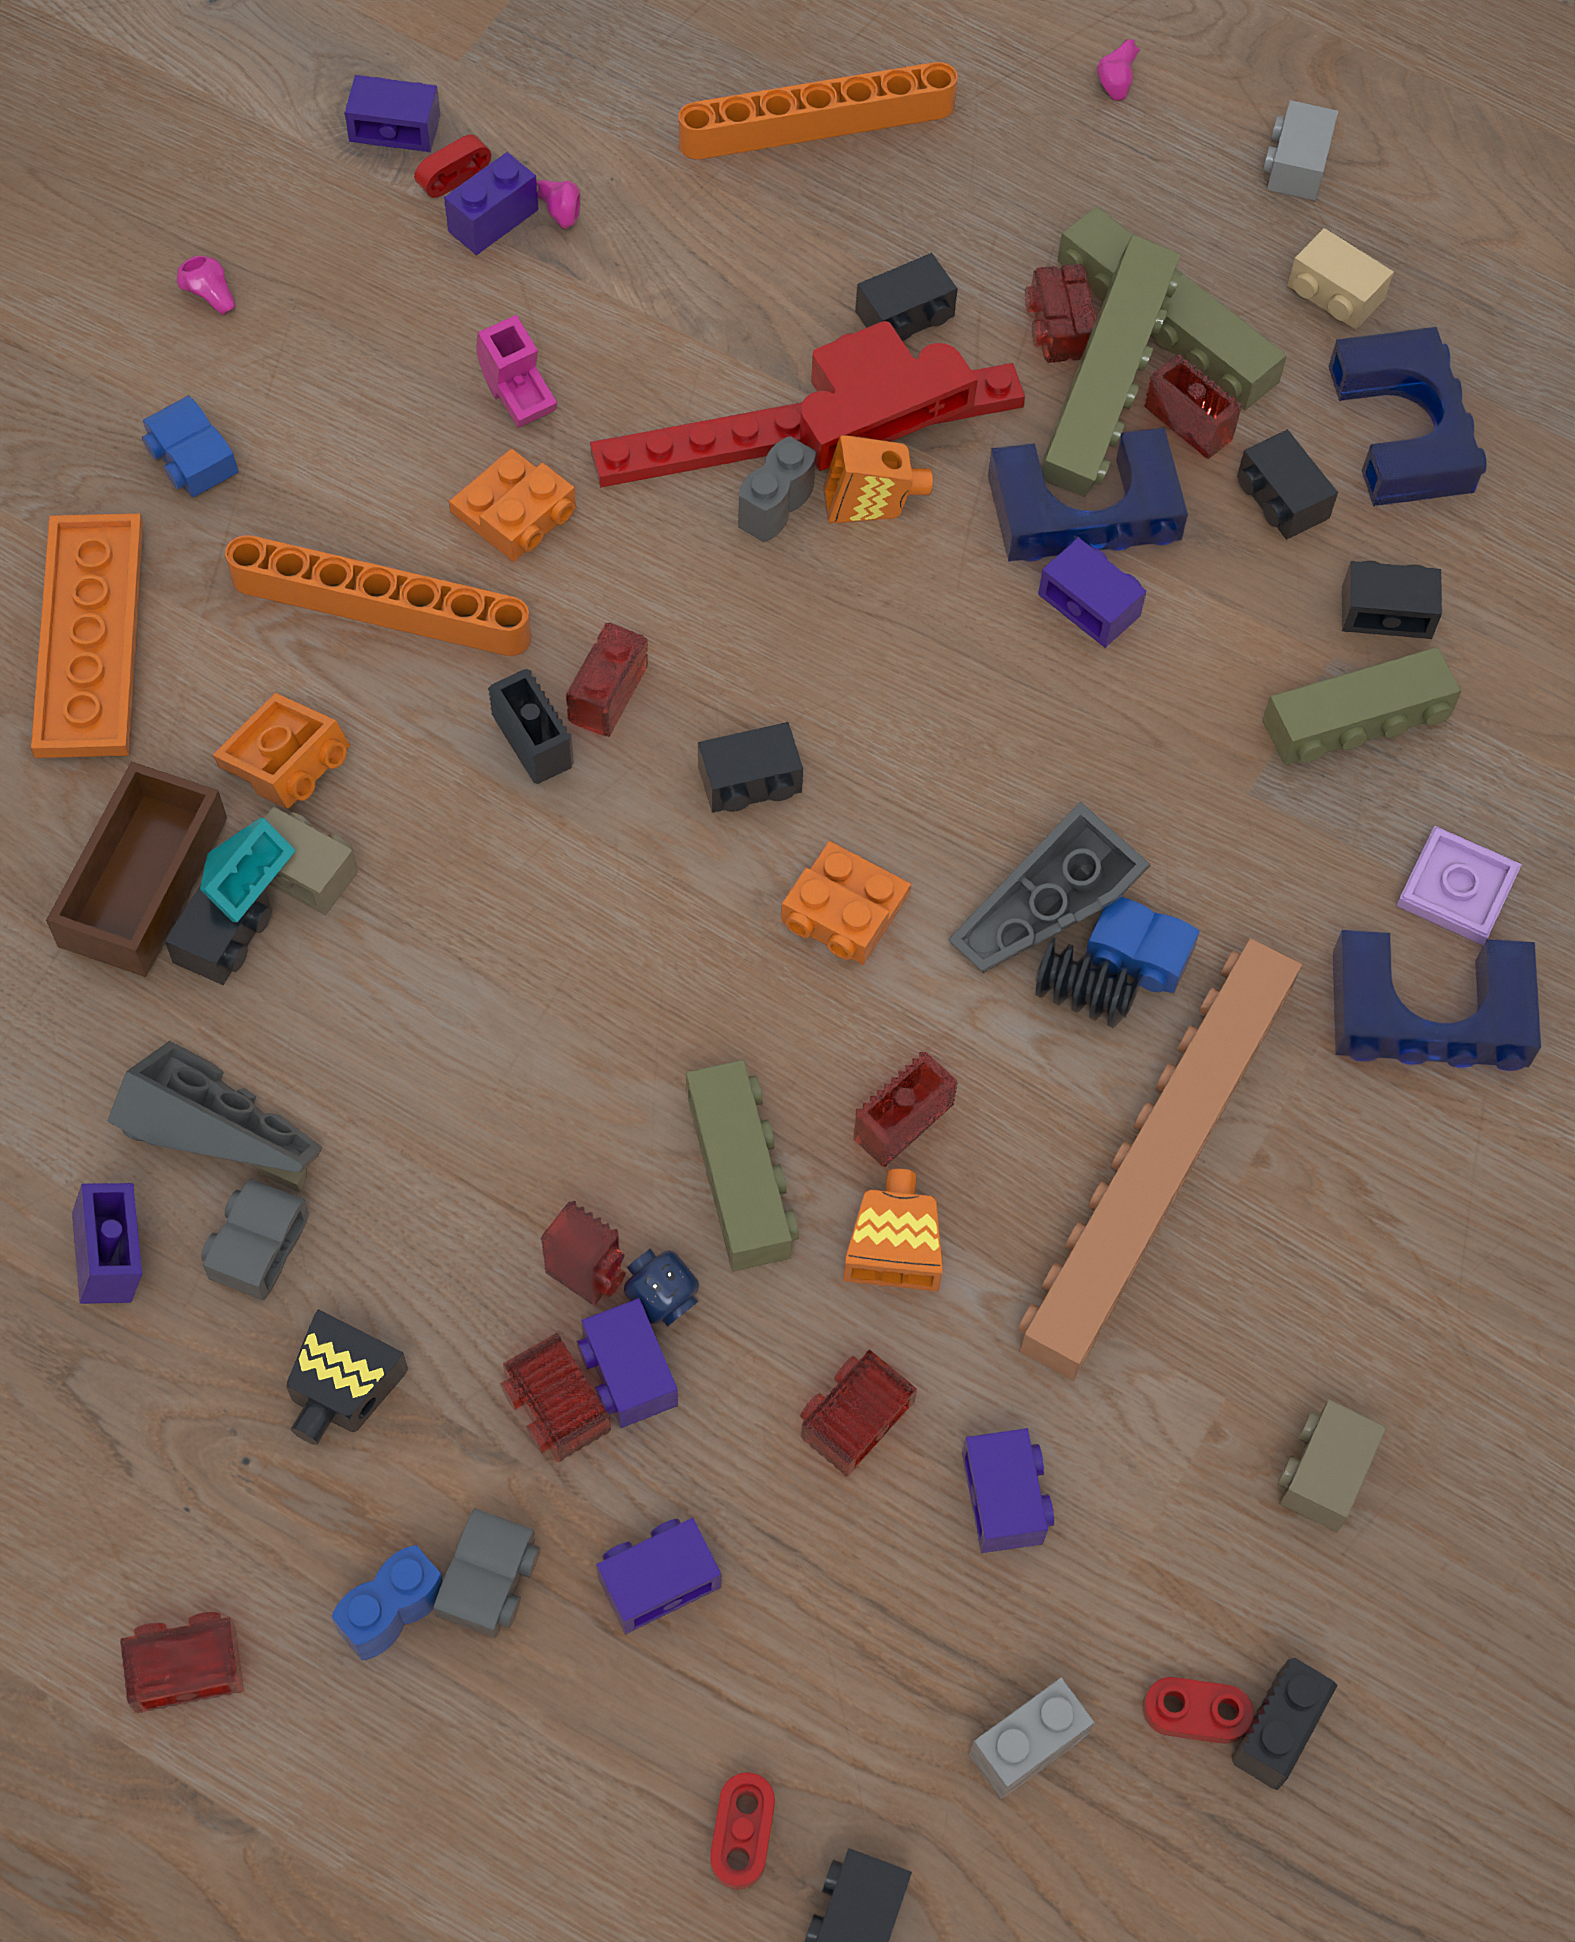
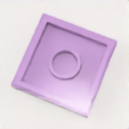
M1434 825L1396 906L1484 946L1522 864Z

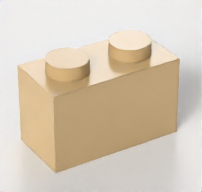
M1323 228L1295 257L1287 286L1296 291L1301 297L1310 300L1329 312L1337 320L1343 321L1357 330L1386 299L1394 271Z

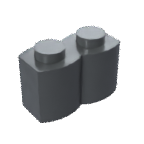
M791 436L775 444L766 457L765 466L749 474L740 487L738 527L762 542L777 536L785 527L789 512L801 507L809 499L813 491L816 451Z
M249 1179L241 1191L237 1189L230 1196L225 1209V1217L228 1220L218 1234L212 1233L208 1237L202 1250L201 1260L204 1262L203 1266L209 1280L264 1301L273 1289L287 1256L299 1240L308 1220L309 1211L304 1199Z
M474 1508L433 1607L435 1615L494 1638L497 1637L501 1626L510 1628L521 1601V1597L514 1595L515 1588L521 1575L530 1578L540 1554L541 1547L533 1545L535 1541L534 1529Z

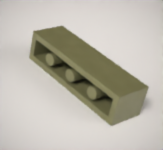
M1435 647L1270 696L1262 721L1284 765L1297 761L1309 763L1317 760L1327 752L1341 748L1352 750L1363 745L1367 740L1384 735L1387 738L1396 737L1404 733L1408 728L1424 723L1428 725L1439 724L1451 716L1461 694V689L1439 647Z
M744 1060L686 1072V1094L732 1272L791 1259L792 1240L799 1239L798 1227L793 1210L784 1211L780 1195L787 1193L786 1183L781 1165L772 1166L768 1150L775 1148L774 1138L769 1120L760 1121L756 1105L763 1104L757 1076L748 1077Z

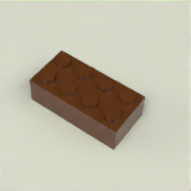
M131 761L46 919L57 947L146 977L206 861L207 853L211 851L227 820L219 790Z

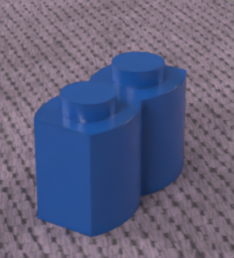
M189 395L142 420L147 433L142 436V441L154 460L162 458L166 463L164 470L170 482L177 490L183 487L193 498L239 473L232 450L217 429L210 424L198 404Z
M1120 897L1118 901L1103 909L1088 941L1087 951L1092 953L1091 961L1095 967L1104 959L1110 960L1109 974H1116L1124 966L1128 968L1127 975H1131L1135 979L1140 974L1144 975L1140 986L1146 990L1157 993L1162 991L1175 993L1196 947L1200 931L1178 918L1154 913L1138 902Z
M417 1545L398 1551L381 1566L374 1581L355 1587L337 1604L331 1617L339 1634L362 1661L380 1655L397 1640L404 1625L422 1619L433 1610L443 1582L441 1573Z

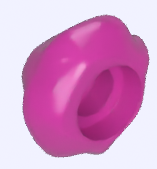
M1126 39L1119 48L1103 57L1097 65V75L1112 100L1126 99L1132 84L1133 73L1131 65L1140 51V48L1135 45L1133 39Z
M537 181L538 197L547 203L549 215L562 229L572 227L577 221L580 210V190L577 185L571 181Z
M201 255L194 256L178 267L177 284L180 289L201 296L221 315L235 308V300L226 283L223 267L216 259Z

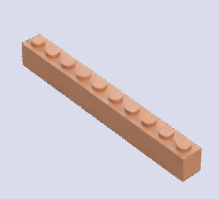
M1252 938L1249 939L1242 953L1235 950L1232 951L1220 976L1226 978L1224 985L1220 991L1213 987L1210 989L1199 1011L1200 1014L1205 1016L1199 1028L1192 1025L1189 1026L1177 1050L1184 1054L1177 1067L1169 1063L1157 1083L1155 1089L1162 1093L1155 1106L1146 1102L1133 1126L1134 1129L1140 1131L1134 1143L1131 1145L1124 1141L1111 1164V1168L1117 1172L1110 1185L1101 1181L1088 1205V1208L1094 1210L1089 1222L1085 1225L1078 1221L1070 1234L1065 1248L1070 1250L1071 1253L1064 1266L1055 1262L1041 1287L1048 1294L1040 1308L1031 1304L1026 1311L1017 1330L1024 1334L1020 1347L1021 1353L1074 1381L1291 992L1302 967L1301 963Z

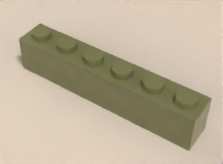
M1096 206L1062 233L1057 261L1069 274L1078 277L1092 288L1099 298L1104 300L1121 254L1132 233ZM1182 273L1171 298L1165 296L1161 308L1168 310L1163 325L1157 335L1151 333V336L1162 348L1171 351L1185 362L1192 372L1201 375L1219 389L1226 399L1234 401L1242 409L1247 410L1280 382L1287 354Z
M1132 234L1121 254L1036 477L1085 497L1093 483L1099 486L1102 484L1110 465V461L1104 458L1108 445L1115 448L1125 425L1124 422L1118 420L1122 408L1130 409L1139 388L1138 384L1133 383V379L1137 370L1144 372L1153 352V347L1147 345L1151 333L1156 335L1159 333L1168 310L1161 308L1165 296L1170 298L1173 296L1182 273L1175 271L1181 254Z

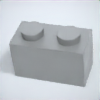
M1292 100L1289 101L1286 116L1277 115L1271 141L1279 142L1278 148L1269 146L1263 171L1271 173L1267 190L1316 201L1338 115L1337 110Z
M1061 1677L974 1740L969 1756L1002 1800L1085 1739L1095 1722Z

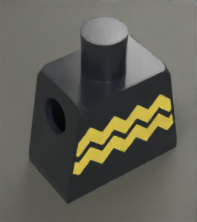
M318 1309L312 1319L287 1381L286 1387L291 1400L303 1407L290 1430L302 1440L313 1445H318L331 1422L350 1432L359 1430L408 1371L404 1353Z

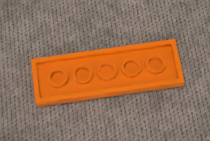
M140 513L49 515L31 750L34 758L129 756L143 521Z

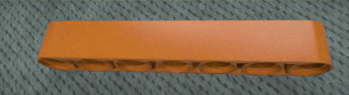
M932 62L691 102L683 106L678 113L679 149L688 158L706 159L948 117L955 108L957 72L954 67L947 63Z
M251 535L236 537L229 542L225 550V557L233 586L239 592L506 656L521 654L531 644L529 610L521 599L513 596ZM463 615H471L469 617H460ZM507 625H515L514 627L510 628L504 627Z

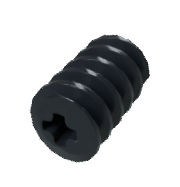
M1053 937L1045 951L1036 975L1035 995L1043 998L1053 988V1003L1059 1006L1069 996H1072L1071 1010L1075 1013L1080 1012L1089 1003V1018L1096 1021L1105 1011H1108L1107 1025L1114 1028L1123 1018H1126L1144 975L1140 974L1129 984L1127 983L1128 968L1123 966L1114 976H1110V960L1104 959L1096 969L1091 968L1092 953L1088 951L1076 962L1073 960L1074 945L1068 944L1060 954L1055 953L1056 938Z

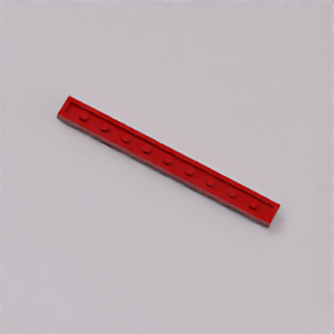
M1008 363L972 370L978 379L974 407L934 424L1023 408L1025 395L1014 364ZM802 402L590 442L591 456L600 488L765 457L775 444L789 436L801 442L799 436Z

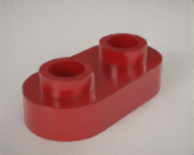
M1166 1677L1156 1681L1150 1687L1143 1701V1713L1149 1726L1162 1735L1229 1744L1238 1741L1245 1735L1254 1717L1253 1706L1249 1697L1239 1688L1226 1684ZM1166 1696L1177 1697L1182 1704V1710L1177 1713L1168 1711L1164 1706V1698ZM1222 1703L1231 1705L1236 1713L1235 1719H1223L1218 1713V1705Z
M744 1772L731 1777L725 1783L720 1793L710 1864L715 1878L721 1884L731 1889H745L755 1884L762 1876L766 1865L775 1796L768 1781L755 1773ZM743 1796L753 1797L758 1804L756 1810L750 1814L740 1812L736 1806L739 1798ZM736 1851L745 1853L749 1859L748 1865L742 1870L732 1869L727 1862L731 1853Z

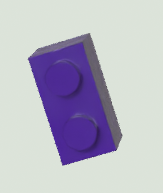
M355 75L345 109L349 142L431 152L440 119L437 85Z
M506 152L444 197L448 232L477 256L539 210L536 175Z
M1078 537L1042 569L1038 595L1106 648L1141 616L1147 591L1134 576L1123 573L1108 561L1102 551L1095 547H1090Z
M133 1183L81 1184L72 1211L79 1303H131L142 1276Z
M640 1298L581 1320L583 1338L576 1341L581 1358L587 1370L596 1367L602 1384L595 1386L600 1405L606 1416L612 1413L615 1414L620 1429L678 1406L677 1386Z
M1028 1428L966 1437L962 1456L980 1552L988 1553L1042 1545L1047 1535L1048 1527L1054 1526V1512L1049 1494L1041 1495L1038 1476L1044 1475V1463L1040 1445H1031Z
M694 1518L680 1523L679 1519L669 1520L653 1529L650 1533L651 1538L635 1546H632L631 1542L619 1544L604 1553L602 1556L604 1561L596 1564L600 1584L625 1635L721 1588V1572Z

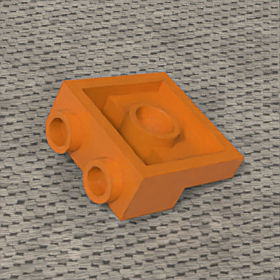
M511 448L449 500V507L451 513L514 562L525 552L533 551L540 544L543 536L557 524L562 525L569 520L576 509L575 487L543 462L535 467Z
M274 693L212 756L220 768L250 782L257 795L288 810L297 800L303 801L312 795L315 782L328 768H337L344 762L350 744L336 720L278 693Z
M829 841L811 869L807 867L804 869L782 902L781 921L794 934L804 938L810 936L827 945L828 949L837 957L845 960L853 959L864 965L909 896L911 883Z

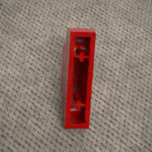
M887 321L880 322L853 334H844L836 341L816 348L813 351L811 383L817 392H813L805 397L801 404L799 436L801 443L816 451L815 465L819 471L825 470L830 467L840 435L888 442L894 441L974 407L978 379L961 354L953 346L945 343L929 344L922 349L917 359L913 358L892 325Z

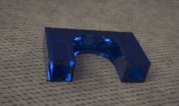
M1437 327L1336 340L1328 368L1339 401L1383 395L1403 397L1423 408L1430 416L1435 428L1431 433L1419 438L1370 444L1362 468V474L1373 506L1474 493L1481 475L1486 471L1487 461L1483 448H1478L1474 437L1473 417L1471 413H1466L1462 402V385L1460 380L1453 376L1450 367V350L1446 343L1442 344Z
M1165 428L1121 433L1116 461L1125 496L1115 505L1096 511H1085L1069 507L1050 493L1043 478L1035 443L991 448L988 479L1008 562L1018 560L1037 561L1043 557L1058 556L1078 537L1090 547H1095L1099 550L1111 549L1115 551L1139 545H1167L1173 541L1182 540L1188 512Z
M1342 930L1333 950L1335 1055L1350 1056L1356 1061H1372L1377 1058L1399 1059L1400 1062L1410 1065L1435 1061L1447 1062L1450 1066L1457 1068L1470 1067L1475 1064L1496 1065L1497 1068L1505 1071L1520 1070L1524 1067L1529 1068L1541 1048L1535 942L1486 939L1475 960L1477 1012L1459 1022L1437 1023L1423 1019L1411 1012L1397 996L1392 982L1390 933Z

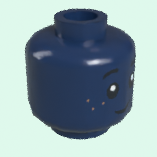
M650 1248L627 1267L633 1276L626 1281L624 1293L630 1301L640 1298L650 1324H657L663 1321L668 1327L699 1302L694 1296L699 1289V1281L674 1251L667 1250L656 1256Z

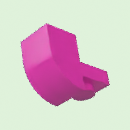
M517 314L478 332L476 350L484 378L495 400L501 399L517 428L556 411L557 402L536 368L538 350Z

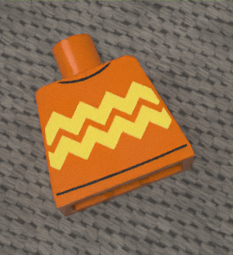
M840 435L823 485L828 523L893 519L900 516L908 495L929 496L931 494L933 485L931 469L911 468L908 447L902 443Z
M900 1168L891 1169L887 1172L885 1191H865L846 1254L843 1281L939 1291L943 1264L937 1201L932 1196L915 1194L917 1179L915 1172Z

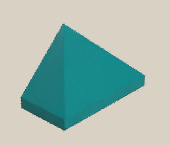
M258 818L207 853L200 890L232 922H238L296 850L265 818Z

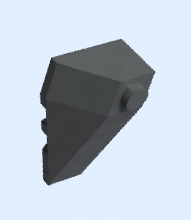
M1080 801L948 940L980 971L985 973L1118 901L1151 865Z
M168 1041L126 1071L107 1122L122 1129L123 1133L129 1138L136 1141H145L150 1145L298 1173L315 1160L322 1149L319 1144L281 1115L273 1113L264 1114L254 1106L256 1096L246 1088L238 1089L235 1092L222 1082L221 1079L224 1072L216 1065L171 1041Z

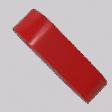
M468 134L425 158L418 165L414 179L428 196L438 198L459 187L487 167L491 161V151L476 135Z

